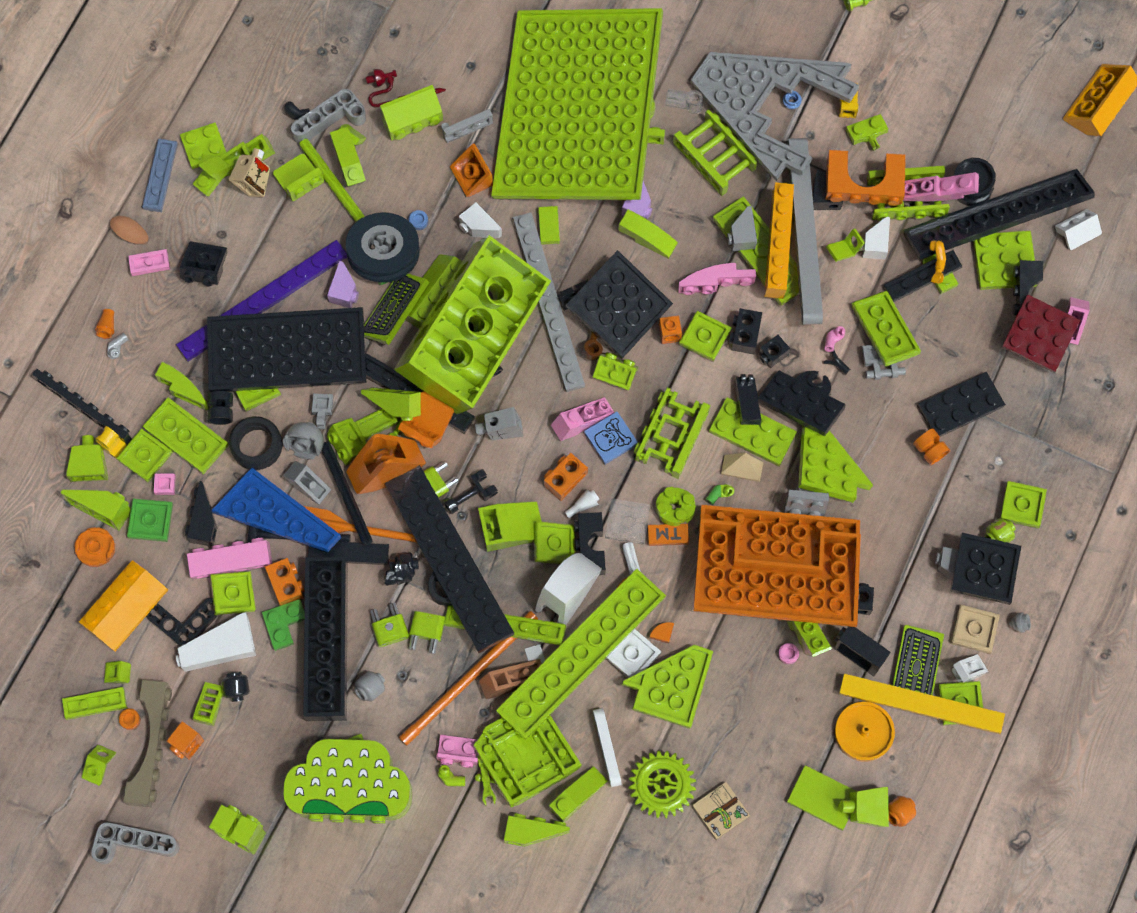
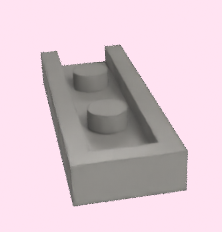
M490 109L451 126L448 123H443L441 125L442 133L446 142L449 143L493 124V116Z

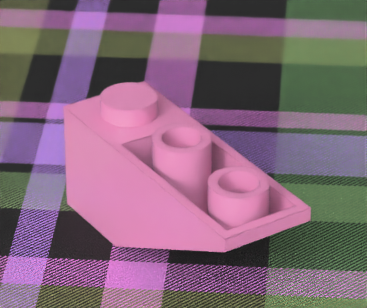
M604 397L560 413L551 426L560 441H563L587 430L614 414V411Z

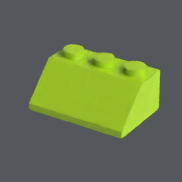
M433 85L380 105L383 124L391 141L403 139L410 133L420 132L425 127L435 126L443 121L442 109Z

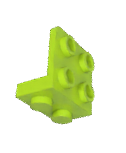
M305 154L298 155L273 172L274 177L292 202L324 183L319 167L315 168Z

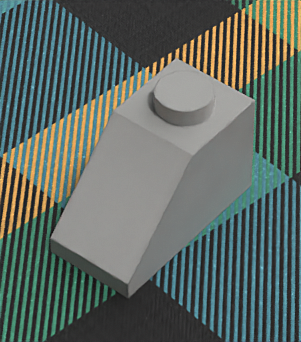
M748 206L731 226L730 233L727 234L728 244L732 245L733 251L756 248L757 238L752 206Z
M297 461L283 475L290 484L318 505L331 491L307 465Z

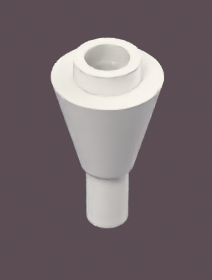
M587 489L576 501L575 505L565 511L566 515L570 518L579 511L581 512L599 505L597 503L599 497L594 490L589 491Z

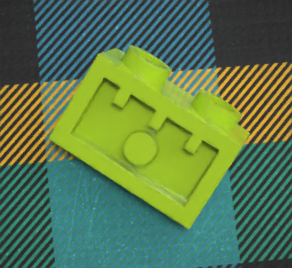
M609 352L601 354L593 378L630 390L636 371L639 368L635 365V362L629 359H624V361L616 359L617 355Z
M352 418L333 424L327 433L329 442L334 446L339 459L343 461L345 466L349 465L367 443Z

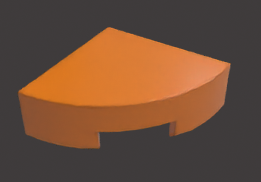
M666 622L658 625L651 632L650 639L669 644L674 623Z

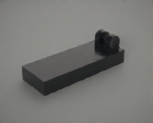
M741 374L734 381L740 423L760 425L761 414L755 378H753V374H748V377L745 374Z

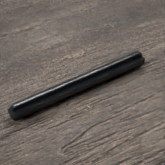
M326 441L323 443V455L362 545L367 546L373 542L334 450L330 442Z

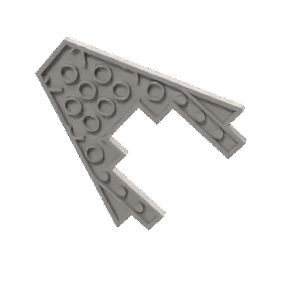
M710 52L691 79V84L776 181L785 167L803 175L811 163L812 157L765 134L772 123V118L758 111L773 88L777 87L791 94L801 80L848 103L851 102L859 90L858 84L845 79L851 69L850 63Z

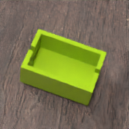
M230 804L227 807L221 805L209 828L218 837L234 845L237 842L239 843V848L255 855L266 835V832L262 829L263 825H261L258 819L249 814L245 817L239 809Z

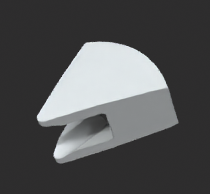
M581 553L568 557L555 570L543 587L535 611L539 613L547 606L559 615L557 623L567 625L596 581L602 568Z

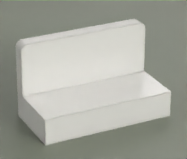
M1088 209L1055 226L1056 232L1065 237L1067 247L1070 250L1102 234L1097 214Z

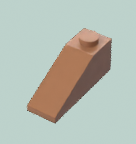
M537 659L488 672L479 680L486 700L517 690L542 665L541 660Z

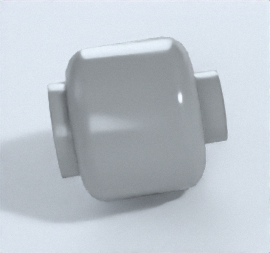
M368 671L355 682L356 688L354 691L362 701L372 702L385 691V679L380 673Z

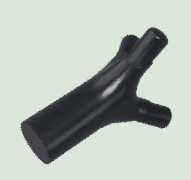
M833 350L831 352L833 359L824 360V364L834 365L846 375L851 369Z

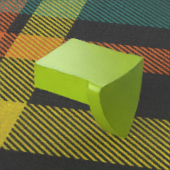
M349 124L341 125L339 129L348 127L355 145L364 143L366 140L364 135Z

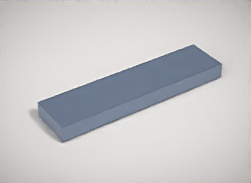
M158 139L142 206L143 210L162 212L178 146L177 141Z

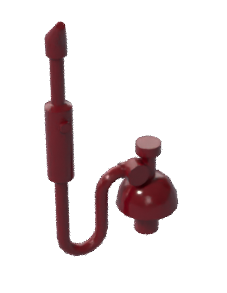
M373 69L374 75L366 77L367 84L376 82L378 87L385 83L386 78L389 83L387 89L370 94L368 100L372 107H380V105L390 102L386 101L375 104L372 98L375 95L392 90L394 83L392 76L397 77L396 70L384 73L381 69ZM444 88L435 89L436 94L446 91Z

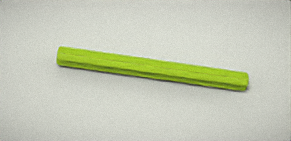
M307 138L300 141L301 149L316 168L319 167L324 180L355 222L365 217Z

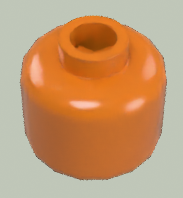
M898 796L888 804L889 823L893 826L903 827L916 816L914 801L904 796Z

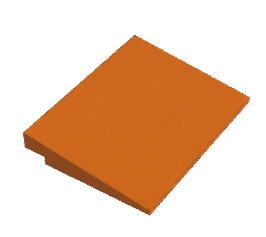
M701 505L693 611L857 627L861 542L860 520Z

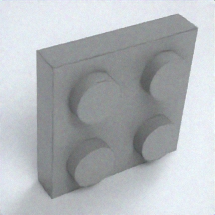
M789 490L784 513L825 516L829 493Z

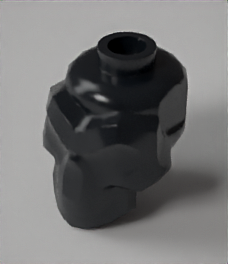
M411 552L396 554L395 559L389 560L390 570L386 571L384 583L386 586L411 582L415 576V570L419 569L418 558H413Z

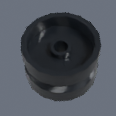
M972 157L965 159L958 164L954 171V176L974 172L979 175L978 193L964 195V198L957 199L960 203L967 206L989 200L994 190L996 181L994 168L988 161L981 158Z

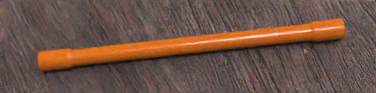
M529 611L524 616L525 618L538 620L532 611ZM509 637L496 644L425 714L399 736V739L408 746L446 706L517 638Z

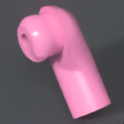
M837 326L836 329L828 332L824 348L827 352H832L835 343L844 338V327Z

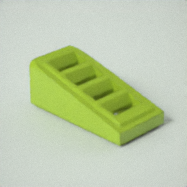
M205 682L193 715L194 722L210 726L215 725L223 697L221 685ZM208 689L216 690L219 692L217 695L208 693ZM206 697L215 698L216 700L215 702H212L205 699ZM204 704L213 706V709L203 708ZM201 712L210 713V717L201 715Z

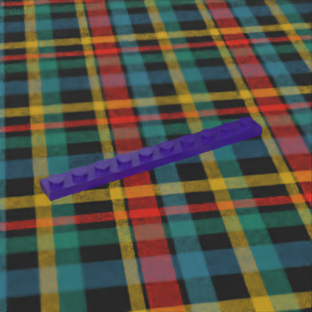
M335 240L221 316L265 312L338 264L339 261L346 259V251ZM207 325L176 344L188 362L208 349Z

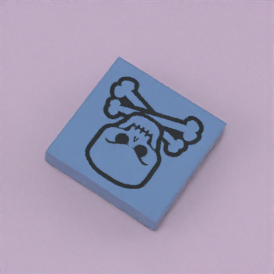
M618 412L584 431V434L605 465L636 447L638 443Z

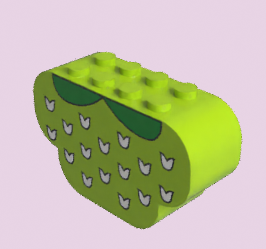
M324 739L318 741L310 748L306 764L293 767L286 775L284 781V800L293 812L301 817L308 818L311 822H323V818L334 823H344V819H350L352 823H365V820H371L374 824H385L386 820H397L407 814L412 804V785L401 769L393 767L392 758L381 743L372 740Z

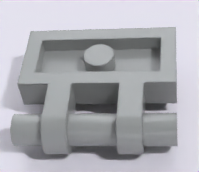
M862 346L865 367H873L872 371H866V379L874 378V380H879L881 377L889 376L891 378H898V375L906 374L905 367L898 368L897 363L890 365V369L880 370V365L884 364L874 346Z

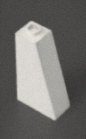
M242 613L179 647V655H176L178 667L187 672L256 656L248 615Z

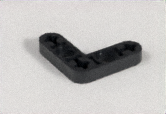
M207 598L184 624L159 604H156L152 610L156 611L159 609L157 612L163 617L160 621L156 616H152L151 611L146 617L181 647L199 637L218 615H215L213 610L207 613L209 610L207 606L209 604L213 605V598ZM202 611L205 614L207 613V616L209 617L208 619H206V617L203 614H201ZM202 618L204 620L203 625L200 628H195L193 626L194 619ZM169 620L174 621V629L170 631L165 630L164 624ZM188 626H190V628H191L194 632H196L194 635H193L192 632H190V631L187 629ZM189 633V635L187 636L189 640L187 642H181L182 639L180 636L182 634L186 636Z

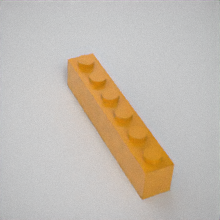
M775 182L773 187L764 297L784 299L787 291L794 184Z

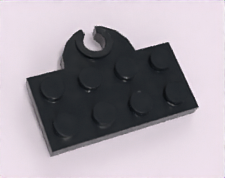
M778 370L758 397L760 404L824 437L846 408L845 403L831 397V382L826 375L823 376L821 383L815 384L812 382L818 379L819 371H806L793 378Z

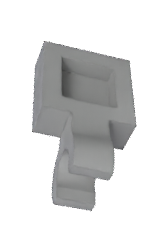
M313 394L312 415H317L316 425H318V429H325L326 415H332L333 394Z

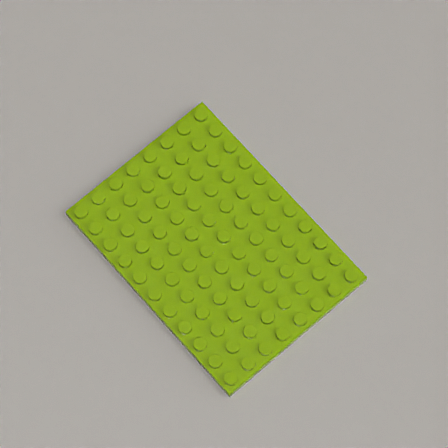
M662 8L518 10L491 195L493 199L641 200L663 19Z

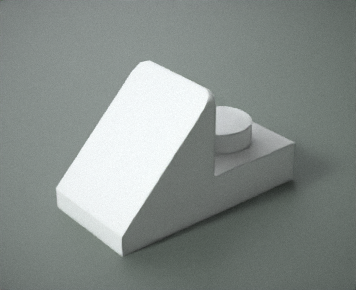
M978 654L958 661L953 665L954 668L951 669L959 683L971 682L989 672Z

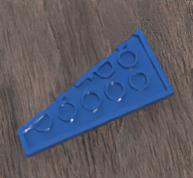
M253 468L212 509L214 514L329 552L341 539V535Z

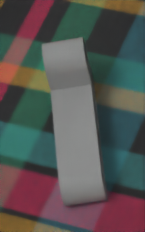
M348 89L340 90L292 124L293 138L297 143L305 138L311 140L344 116L353 125L361 126L366 122L365 108L352 91ZM345 99L350 100L349 102H342ZM355 113H361L359 116H354ZM314 120H319L318 123H312Z
M103 823L97 830L91 854L98 863L109 864L114 858L117 846L173 857L179 852L180 845L175 838L169 835L113 823ZM112 828V836L110 838H104V832L107 829ZM127 833H133V839L130 842L125 843V835ZM153 837V844L145 847V839ZM160 842L166 845L171 843L173 847L167 851L165 847L160 846ZM107 849V856L99 859V851Z

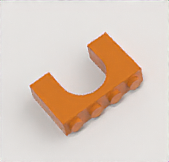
M829 150L826 170V200H831L832 202L850 201L851 203L869 202L872 205L886 203L891 206H897L902 204L905 197L906 155L886 153L883 180L876 186L862 187L854 183L848 174V151Z

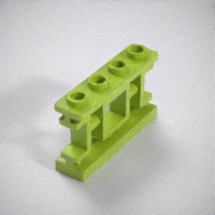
M667 387L665 393H660L657 401L660 404L657 409H653L649 418L652 420L650 426H645L642 433L644 439L642 443H637L634 454H636L635 460L638 462L643 461L644 464H647L650 456L666 462L667 465L664 472L671 473L672 477L679 479L708 416L711 405L705 402L700 404L696 400L693 408L675 402L678 392H672ZM668 398L671 399L668 407L677 410L675 416L672 417L664 413L662 419L659 420ZM696 411H699L690 432H687L689 423L681 420L683 415L687 414L694 417ZM665 422L683 429L677 443L659 436ZM654 432L653 441L660 443L661 446L658 451L648 447L646 454H643ZM682 444L684 446L673 467L674 458L666 455L668 447L678 451Z

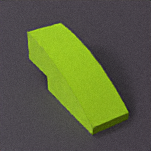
M260 134L248 143L242 142L220 156L232 167L225 177L231 175L241 155H251L255 148L264 152L262 161L275 154L269 139Z
M629 209L619 224L620 232L634 238L636 243L668 259L678 244L674 238L661 228Z
M162 362L155 374L158 382L170 386L169 391L172 396L207 411L209 407L196 386L184 374Z

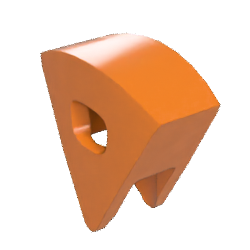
M375 434L358 453L346 473L356 494H364L386 488V482L419 465L423 467L426 462L416 441L398 436Z

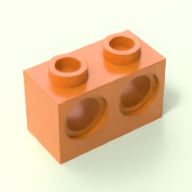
M572 453L567 457L564 455L558 461V466L554 470L550 469L544 476V486L560 501L588 474V467ZM572 465L576 467V470L569 472L566 468ZM560 479L563 481V484L556 486L552 482Z
M288 558L265 566L280 606L304 599L302 592H305L301 580H296L295 574H298L294 562L290 563ZM280 570H288V573L285 576H278V572ZM289 587L295 588L294 593L291 595L285 594V590Z
M183 721L167 740L171 745L169 749L180 759L185 757L188 760L192 758L205 741L198 732Z

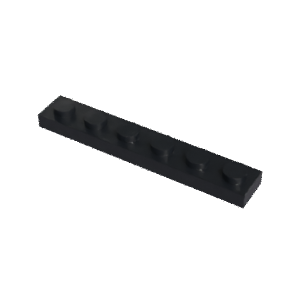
M38 369L32 373V376L38 383L103 429L105 426L112 429L126 445L132 440L129 435L130 431L122 424L118 426L113 423L114 419L106 413L104 415L99 413V409L94 404H86L81 395L77 392L72 394L68 391L69 388L61 381L55 382L53 380L54 377L45 370L41 372Z

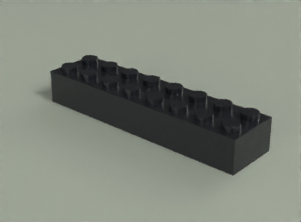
M346 556L305 557L303 717L305 721H347L348 562Z

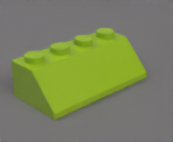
M438 255L423 276L430 283L405 321L420 329L462 260L455 256Z

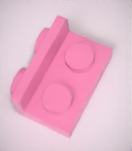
M440 735L436 758L443 765L461 763V767L473 768V765L478 766V754L473 748L478 740Z

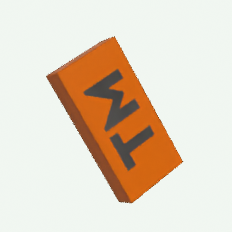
M667 524L648 525L649 546L688 545V524H680V526H670Z

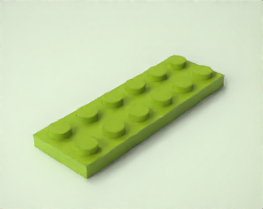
M743 196L714 215L713 221L727 237V234L731 231V226L744 210L751 205ZM752 207L757 238L756 248L740 250L738 252L751 269H756L757 277L765 286L769 228ZM790 254L787 291L784 299L775 298L780 306L799 294L797 263Z

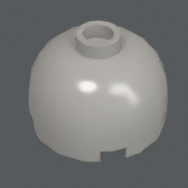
M310 422L295 423L288 429L283 438V445L288 451L291 449L295 452V456L309 460L320 455L324 443L321 431Z

